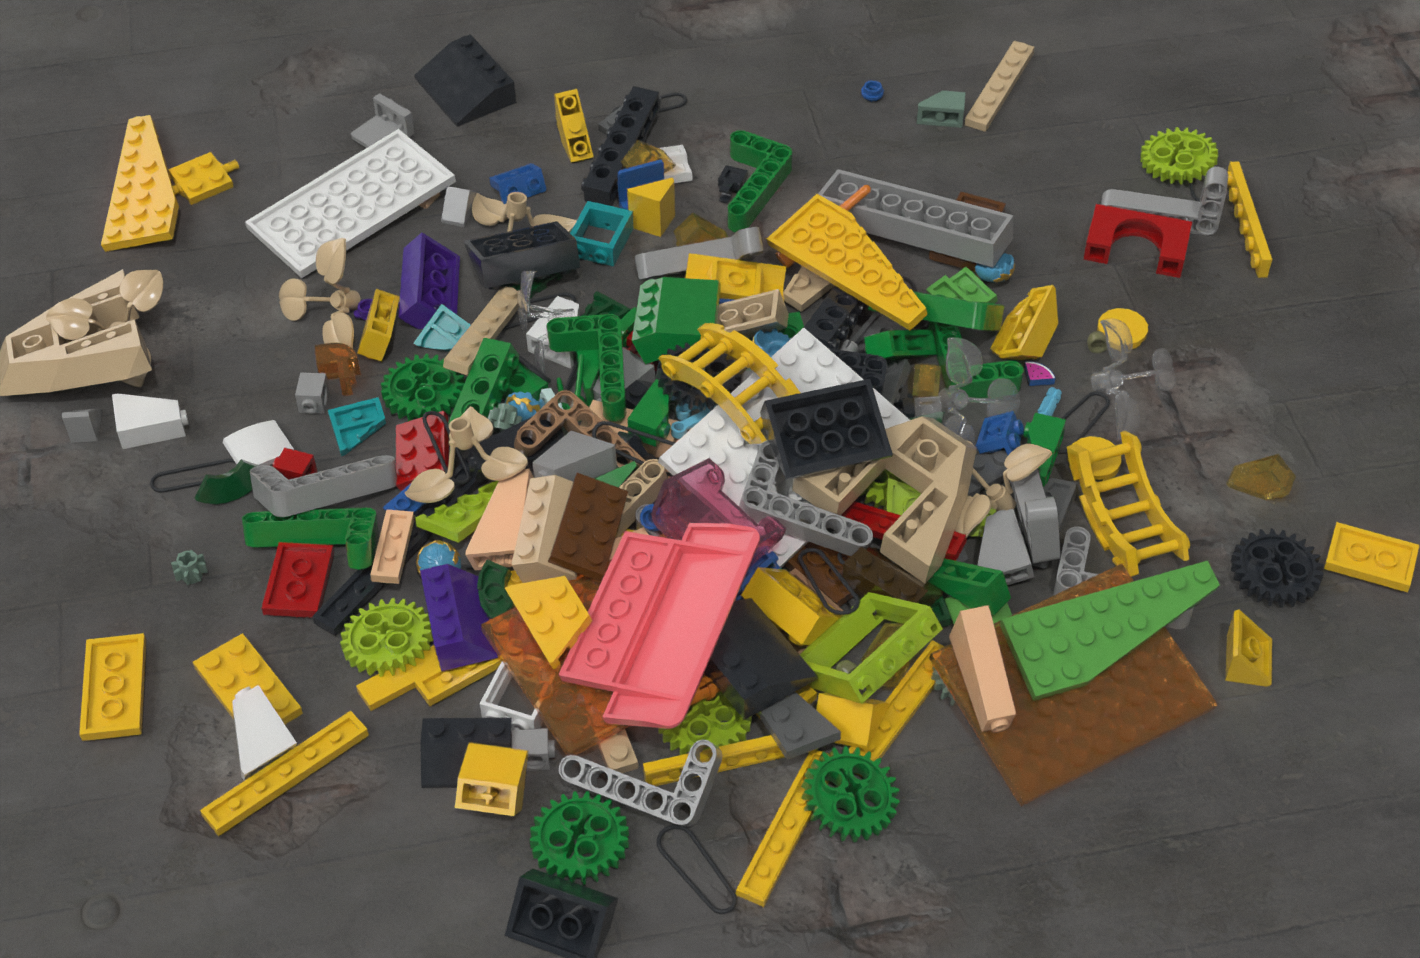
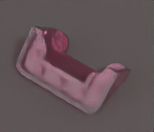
M710 458L664 480L651 515L655 526L669 539L682 540L689 523L735 524L755 528L760 535V542L750 563V568L780 542L787 528L777 519L768 516L761 519L759 524H757L722 491L725 484L724 472Z

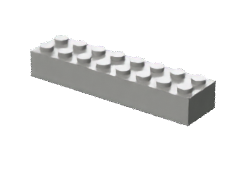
M837 169L818 193L840 206L862 186L869 185L871 192L849 210L856 218V222L860 227L864 228L866 233L989 267L995 266L1013 240L1014 215Z

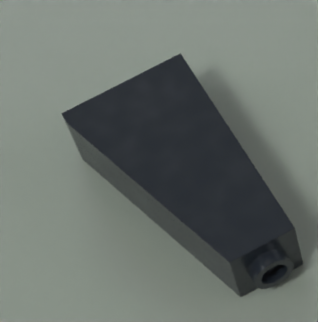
M530 418L479 442V444L489 456L493 450L499 447L514 448L517 432ZM548 420L540 421L541 425L544 427L552 426L551 422ZM562 428L535 454L526 457L528 466L525 469H530L532 472V462L564 437ZM529 437L521 438V441L526 445L534 444L533 440ZM473 445L470 448L468 457L465 458L467 472L469 474L472 473L475 482L491 480L482 473L481 467L486 460L482 458Z

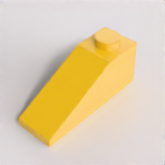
M379 289L375 290L357 354L369 359L382 361L391 338L400 296Z

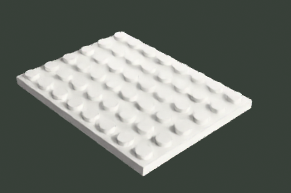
M805 328L771 357L778 364L776 370L785 380L790 378L801 393L864 380ZM754 372L731 395L735 398L760 379V377ZM766 387L742 405V407L755 422L761 417L760 411L764 401L778 397L770 387ZM873 388L885 429L910 421ZM717 405L660 456L658 462L726 524L755 528L760 535V542L756 551L762 546L769 553L773 551L779 558L777 564L782 568L809 541L747 520L739 513V503L761 444H749L741 436L740 429L734 421ZM764 428V429L761 430V432H762V434L764 435V437L766 438V440H768L767 435H766V431H765V428ZM764 455L768 459H774L771 455ZM779 466L771 491L814 506L792 490L794 478L785 480ZM761 477L756 478L759 482H766V480ZM747 501L750 505H758L755 501ZM773 510L778 515H785L780 510ZM800 519V521L804 524H811L806 519Z

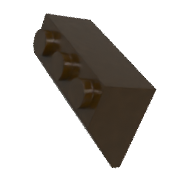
M861 547L843 564V578L853 591L862 598L868 592L931 607L943 595L942 590L928 581L923 583L883 555L878 548Z

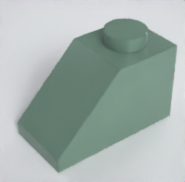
M941 91L918 103L917 124L962 128L966 92Z

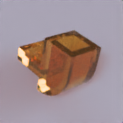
M343 343L314 345L318 373H326L327 380L339 378L342 395H353L352 384H357L356 375H361L355 350Z

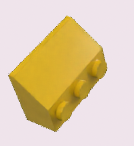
M758 567L741 594L745 599L752 598L776 628L787 632L789 640L799 646L811 645L843 616L829 612L816 593L785 569Z

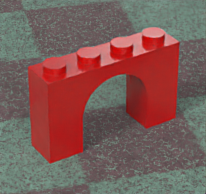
M1096 204L1083 260L1108 264L1111 247L1115 241L1127 236H1138L1148 239L1159 250L1160 256L1156 274L1180 278L1192 221Z

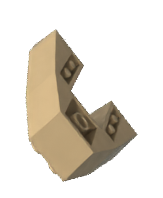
M122 269L68 299L78 298L87 301L93 308V314L90 319H94L106 327H109L114 322H124L129 301L122 298L120 283L126 275ZM133 305L130 321L105 330H101L89 323L90 330L88 334L74 341L64 339L55 332L51 324L46 320L49 310L45 311L5 337L0 350V396L54 392L139 377L151 371L152 368L146 343L135 319L139 318L138 310Z
M921 416L885 429L893 453L892 457L794 478L792 487L794 492L815 507L840 516L884 469H887L920 492L921 495L886 531L883 536L880 552L917 579L926 583L941 567L968 496L977 447L934 418Z

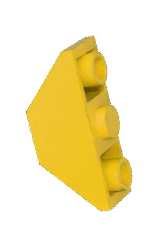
M574 89L554 94L556 121L561 142L570 162L593 158L578 90Z

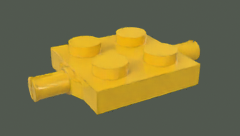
M209 152L168 170L170 177L175 183L173 186L175 195L180 194L187 199L190 205H193L233 188V181L227 173L239 169V164L234 159L223 165L217 161L212 152Z

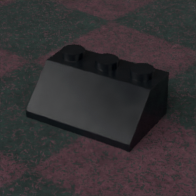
M423 718L420 741L421 787L457 788L459 773L470 742L512 748V718Z
M532 868L519 877L504 936L565 958H597L611 928L618 898Z

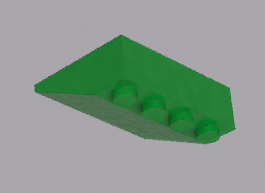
M661 277L656 280H647L640 285L632 342L645 365L659 360L662 354H667L668 349L675 350V345L684 348L685 343H688L690 346H693L701 340V335L697 330L705 323L717 324L721 288L719 280Z

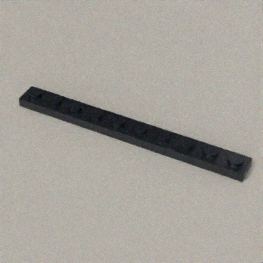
M462 463L453 471L452 476L461 481L467 477ZM470 473L471 477L468 483L463 485L454 483L455 488L449 496L437 502L424 504L414 513V518L421 514H425L428 517L435 513V508L443 504L450 507L458 503L457 498L465 494L470 495L483 481L475 482L472 473ZM414 519L404 563L433 534L416 527V519ZM373 564L368 568L358 569L312 616L314 624L335 636L342 630L344 624L351 620L350 616H355L359 609H362L385 584L371 581L370 574Z

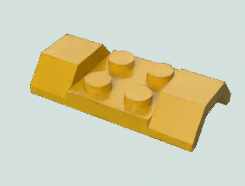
M689 253L685 278L719 280L721 283L720 298L737 300L779 289L783 298L786 266Z

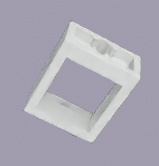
M507 650L480 702L482 718H512L513 730L540 729L563 683L559 677L561 665L553 670L548 661ZM512 677L545 687L532 715L498 706Z

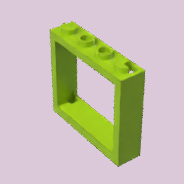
M868 592L860 600L859 607L855 612L843 615L799 654L817 675V680L808 685L813 689L862 704L943 628L930 606ZM884 619L903 624L850 674L831 668ZM866 688L867 690L861 695L859 689L863 690Z

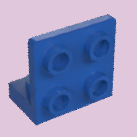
M661 159L617 172L619 207L628 210L627 189L664 180V163Z

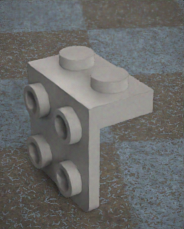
M379 93L373 97L376 116L352 131L351 137L366 148L397 129L411 137L415 134L412 113L407 108H403L392 99H388Z

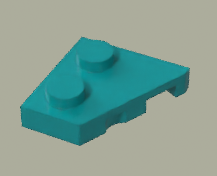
M441 304L414 344L418 347L450 352L471 325Z
M379 397L328 410L341 456L349 453L386 424Z

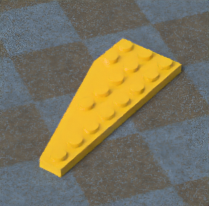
M150 115L137 116L128 120L101 242L105 252L173 239L179 204L171 184V177L158 140L157 130Z
M819 194L811 198L766 239L770 247L908 330L914 328L927 315L926 307L912 289L907 287L901 275L896 273L890 261L875 242L870 240L864 228L859 226L853 214Z

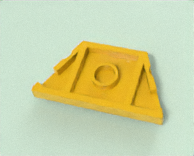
M565 576L505 587L554 670L559 666L560 662L558 659L566 648L571 649L574 646L578 636L587 629L593 620Z

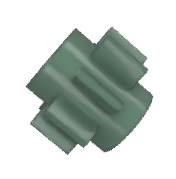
M500 403L498 408L494 407L493 410H490L488 419L493 423V431L500 433L520 423L522 417L517 416L518 409L512 405Z
M193 550L179 553L176 561L171 562L176 581L183 580L187 585L202 581L203 573L208 572L203 554L197 555Z

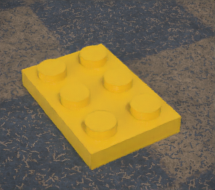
M1336 522L1324 569L1408 593L1419 545Z

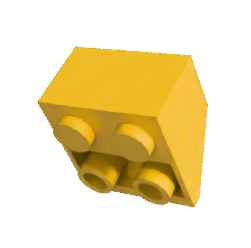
M470 742L458 777L455 808L515 816L519 813L523 805L529 750Z

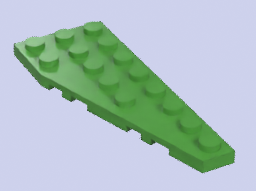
M1204 561L1003 618L999 625L1032 700L1035 701L1088 685L1099 674L1107 671L1125 655L1133 652L1160 632L1166 625L1178 619L1185 611L1191 607L1193 608L1216 591L1220 584L1209 562Z

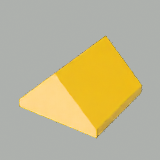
M673 177L627 189L628 210L633 211V229L658 237L663 235L675 217Z
M1240 609L1235 610L1227 633L1225 681L1265 687L1272 685V638Z
M825 692L819 693L816 710L841 731V740L834 743L868 750L889 705L888 702L870 698L861 704Z

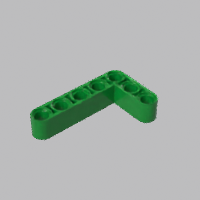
M743 130L734 131L730 135V157L737 162L757 169L728 205L727 225L732 232L749 228L792 171V149L789 146Z
M913 291L927 310V315L922 320L978 330H1001L1005 305L967 301ZM868 306V310L876 311L875 309Z
M929 321L930 326L928 328L933 330L937 358L947 392L952 399L963 401L1014 395L1020 391L1024 372L1023 366L1016 361H1002L970 365L959 327Z
M614 314L561 317L550 320L546 325L549 348L552 351L570 352L599 349L603 416L608 421L616 422L622 420L626 416L627 411L620 318Z
M372 508L314 509L286 517H278L270 511L247 513L242 517L245 544L249 547H276L279 542L321 545L346 544L347 560L350 568L365 569L373 564L379 534L376 510Z

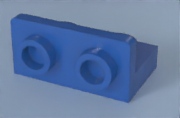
M532 163L489 177L491 187L499 191L503 204H507V197L512 192H521L526 197H530L546 191L542 170Z
M1014 411L984 418L976 443L979 454L985 452L994 453L1005 448L1007 455H1009L1020 446L1021 437L1024 434L1022 421L1020 419L1017 420Z

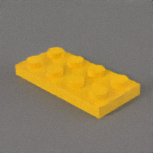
M144 633L86 639L79 733L82 741L142 734L146 637Z
M243 633L193 661L195 670L233 719L232 700L236 699L235 695L246 687L252 689L259 685L284 724L303 714L301 706Z

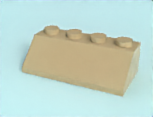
M777 289L719 304L717 324L723 325L724 330L729 333L735 330L747 338H753L759 330L771 332L774 328H777V331L787 328L789 313L781 293Z
M557 475L530 478L511 565L522 583L565 576L567 580L577 579L576 572L548 562L573 483L570 480Z

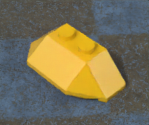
M1054 285L1032 288L1027 294L1028 297L1017 304L1007 315L1001 330H999L990 348L992 353L999 358L1012 360L1037 359L1043 356L1058 325L1056 288Z

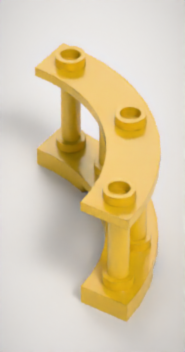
M705 323L697 330L701 335V340L678 357L672 355H661L659 357L662 363V370L666 376L671 378V380L683 381L696 387L707 398L715 401L738 426L741 436L749 444H762L766 441L761 432L764 429L762 417L754 422L742 405L766 387H770L778 398L801 393L790 378L785 380L776 370L778 364L765 351L735 330L731 333L725 331L724 326L720 324ZM706 348L710 349V351L694 363L689 362ZM724 353L737 359L714 378L702 370ZM745 367L750 368L760 379L734 398L722 385Z
M1127 431L1120 432L1122 444L1089 452L1078 444L1067 446L1073 480H1079L1083 492L1079 499L1087 520L1104 551L1110 550L1115 557L1112 558V562L1128 577L1138 575V564L1141 560L1168 552H1173L1183 561L1189 560V538L1169 519L1161 507L1159 497L1154 494L1140 453L1142 447L1137 436ZM1125 455L1129 474L1100 482L1095 481L1091 468L1094 462ZM1130 484L1134 485L1139 502L1110 510L1105 508L1100 497L1101 492ZM1145 511L1152 526L1122 534L1117 530L1112 520ZM1157 535L1163 541V543L1136 550L1135 547L1129 544Z

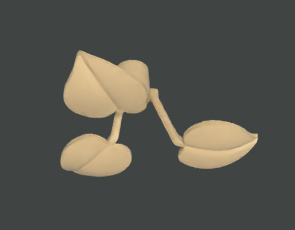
M521 192L510 193L507 197V204L486 198L477 193L472 203V215L477 222L491 226L499 221L504 222L510 219L508 231H512L514 221H521L525 215H527L530 226L558 221L569 233L577 221L549 214L537 215L533 219L530 213L531 208L526 207L527 197Z
M339 238L322 244L316 254L318 273L325 275L324 282L339 290L333 293L331 297H306V284L300 279H289L282 285L279 299L283 314L292 321L300 320L305 315L306 301L331 302V305L339 311L331 314V320L323 325L324 343L334 354L353 357L355 356L353 351L354 328L351 318L346 313H349V310H357L361 298L357 291L338 284L343 276L346 260V238Z
M136 270L130 272L122 279L120 294L124 300L129 301L124 322H114L109 327H106L98 321L90 319L93 314L92 306L87 301L78 298L66 299L54 305L47 313L46 320L59 336L72 341L83 338L88 334L90 330L89 323L101 330H105L130 321L133 305L137 310L147 312L158 304L163 292L162 274L158 270ZM147 348L148 355H149V360H150V364H151V354H150V352H149V350H148V348ZM148 372L142 376L121 381L131 386L142 387Z
M470 406L461 417L455 418L449 423L450 454L448 472L445 474L440 469H430L422 472L412 481L409 489L405 491V495L414 501L422 503L437 502L449 496L455 488L454 482L450 480L453 476L455 447H458L460 450H467L474 445L482 458L486 460L481 467L482 473L488 479L495 481L505 480L518 474L528 466V461L520 451L510 447L496 448L490 456L487 455L479 442L492 435L493 425L489 419L479 414Z
M1025 444L1014 449L1004 462L1007 468L1003 472L1005 487L999 484L989 486L973 468L972 475L987 490V496L978 493L973 497L967 496L955 532L966 534L967 538L972 529L987 516L991 508L996 509V512L1014 509L1016 502L1010 495L1013 493L1010 481H1019L1030 475L1052 455V452L1049 449L1034 444Z

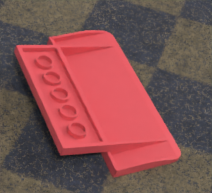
M689 523L682 540L625 531L588 610V614L593 621L578 636L577 642L570 649L559 672L561 680L612 691V697L602 717L606 723L664 729L678 726L687 714L760 542L758 531L752 527L735 524Z

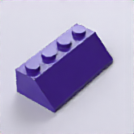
M424 233L419 234L403 250L398 318L417 329L425 328L441 304L457 314L460 256Z
M450 564L420 570L435 650L441 671L498 658L490 620L480 604L479 591L477 589L479 576Z

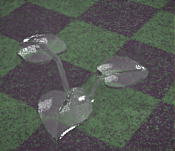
M522 271L521 290H518L517 301L519 305L518 319L522 331H527V317L547 318L549 322L554 318L575 316L573 308L552 309L530 304L531 287L536 271ZM530 309L547 313H530ZM547 334L538 337L534 348V366L545 375L543 342L548 339Z
M1105 319L1100 322L1105 331L1109 355L1115 363L1108 367H1103V371L1094 372L1091 382L1096 392L1106 391L1107 394H1117L1115 398L1117 440L1121 439L1120 432L1127 431L1132 434L1137 430L1140 423V413L1136 400L1129 398V392L1118 390L1119 386H1122L1123 380L1155 375L1157 388L1161 391H1169L1175 386L1176 373L1173 368L1172 357L1164 348L1154 351L1152 356L1154 370L1122 375L1120 371L1115 370L1114 368L1128 360L1127 354L1133 348L1132 336L1129 328L1122 321Z
M947 338L946 372L949 379L957 385H950L949 388L942 389L938 396L940 406L948 409L949 413L954 414L945 421L944 426L975 445V431L973 427L966 424L967 418L957 410L963 409L967 406L968 402L988 403V417L1014 411L1016 414L1020 406V395L1012 381L998 378L988 388L989 399L968 397L966 392L960 388L971 383L973 380L972 376L981 372L983 364L981 352L976 345L966 339Z

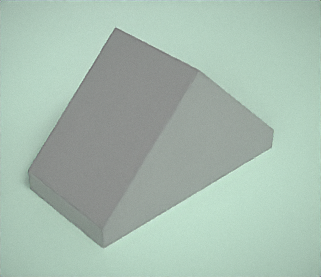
M447 186L441 219L442 223L465 227L472 213L474 197L479 192Z
M101 409L73 410L62 413V419L71 443L98 441L102 415Z

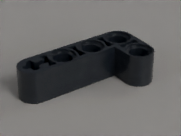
M828 348L862 379H870L873 388L883 396L887 369L885 358L873 354Z

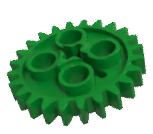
M428 353L424 355L423 359H420L416 354L412 361L405 357L404 364L396 362L397 369L389 368V375L383 376L384 382L381 383L382 399L385 402V407L390 408L391 414L398 413L399 419L407 415L408 421H412L414 417L417 419L421 418L428 411H444L447 414H451V407L455 408L465 384L464 375L443 368L444 359L439 361L437 354L432 359H429Z
M844 746L840 754L834 747L830 752V756L823 752L819 760L814 759L811 768H808L805 774L807 779H804L801 787L806 790L803 792L801 799L808 800L809 802H807L804 810L814 811L810 820L816 821L820 819V831L826 827L831 828L830 837L839 832L841 841H844L847 835H851L852 840L857 842L860 834H862L863 838L868 841L872 832L878 836L882 831V827L887 829L891 823L890 819H893L897 813L894 808L898 806L900 800L894 797L899 793V788L891 787L896 781V777H887L886 775L890 767L881 769L879 764L882 759L870 760V751L865 756H861L859 747H856L852 754L849 752L848 747ZM853 773L860 774L864 780L857 779ZM825 781L835 783L837 788L828 786ZM864 800L872 801L875 807L867 805ZM837 808L845 809L848 815L841 814Z
M574 791L572 799L569 800L564 794H561V803L558 804L555 800L551 799V809L541 807L542 817H534L535 826L530 827V846L533 848V858L538 859V867H546L548 874L553 875L557 872V877L564 879L565 876H568L571 882H575L576 878H581L583 885H586L587 877L591 876L598 882V873L602 872L604 875L609 876V866L618 868V858L625 859L626 857L625 848H629V838H627L629 837V827L626 825V817L621 816L620 807L612 809L611 799L602 803L600 794L594 799H590L589 791H586L583 798H579L577 792ZM572 818L578 819V820L573 821V822L567 821V820L572 819ZM600 828L605 829V830L602 831V832H596V831H594V830L600 829ZM557 843H564L563 846H554ZM585 853H591V854H593V855H591V856H589V857H583V856H581V855H583V854H585Z

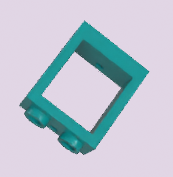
M587 201L570 232L577 241L579 259L614 267L633 231V211ZM588 226L615 231L610 243L582 238Z

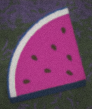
M1025 361L1024 368L1029 386L1055 384V376L1048 367L1037 362Z

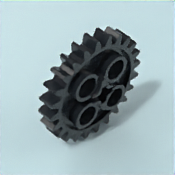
M685 343L684 348L675 345V350L668 349L666 355L678 357L691 346L688 343ZM706 348L689 362L694 363L710 350ZM724 353L706 366L705 372L714 378L734 363L735 360H726L728 354ZM658 362L656 379L659 380L658 387H664L663 395L671 394L670 401L680 400V407L685 403L689 404V410H692L694 406H698L700 412L703 411L704 407L712 411L714 405H718L711 398H707L696 387L691 389L692 385L671 380L663 372L662 363ZM737 373L722 386L731 394L741 385L742 374Z
M1271 528L1270 533L1266 535L1260 529L1258 536L1251 532L1248 539L1242 537L1240 544H1236L1230 561L1232 563L1230 571L1235 573L1233 580L1240 581L1239 589H1249L1248 597L1256 594L1258 595L1257 602H1261L1265 598L1268 600V606H1271L1274 601H1278L1279 606L1283 608L1285 601H1288L1294 607L1296 600L1303 604L1307 597L1312 598L1314 592L1318 591L1324 575L1322 572L1324 565L1318 563L1321 556L1313 554L1314 546L1305 547L1306 539L1299 542L1296 541L1295 533L1287 537L1285 530H1282L1280 535H1277L1274 529Z

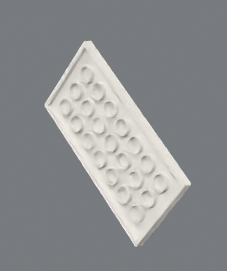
M397 129L245 221V224L252 234L297 275L303 278L317 269L316 254L322 244L339 238H346V250L444 190L447 186L452 185L456 182V179L451 171Z

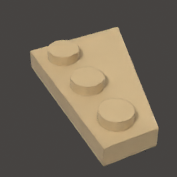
M802 266L783 292V298L785 302L802 312L835 285Z

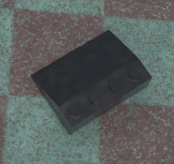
M471 34L450 42L414 75L415 80L456 127L516 103L514 81Z
M558 221L464 241L479 282L484 288L490 290L499 289L503 284L508 283L522 284L526 282V279H545L550 277V274L558 272L560 274H568L573 272V269L580 268L577 241Z
M870 379L765 400L761 408L760 414L766 435L785 480L893 456Z
M752 598L734 601L705 672L745 720L817 680V675Z

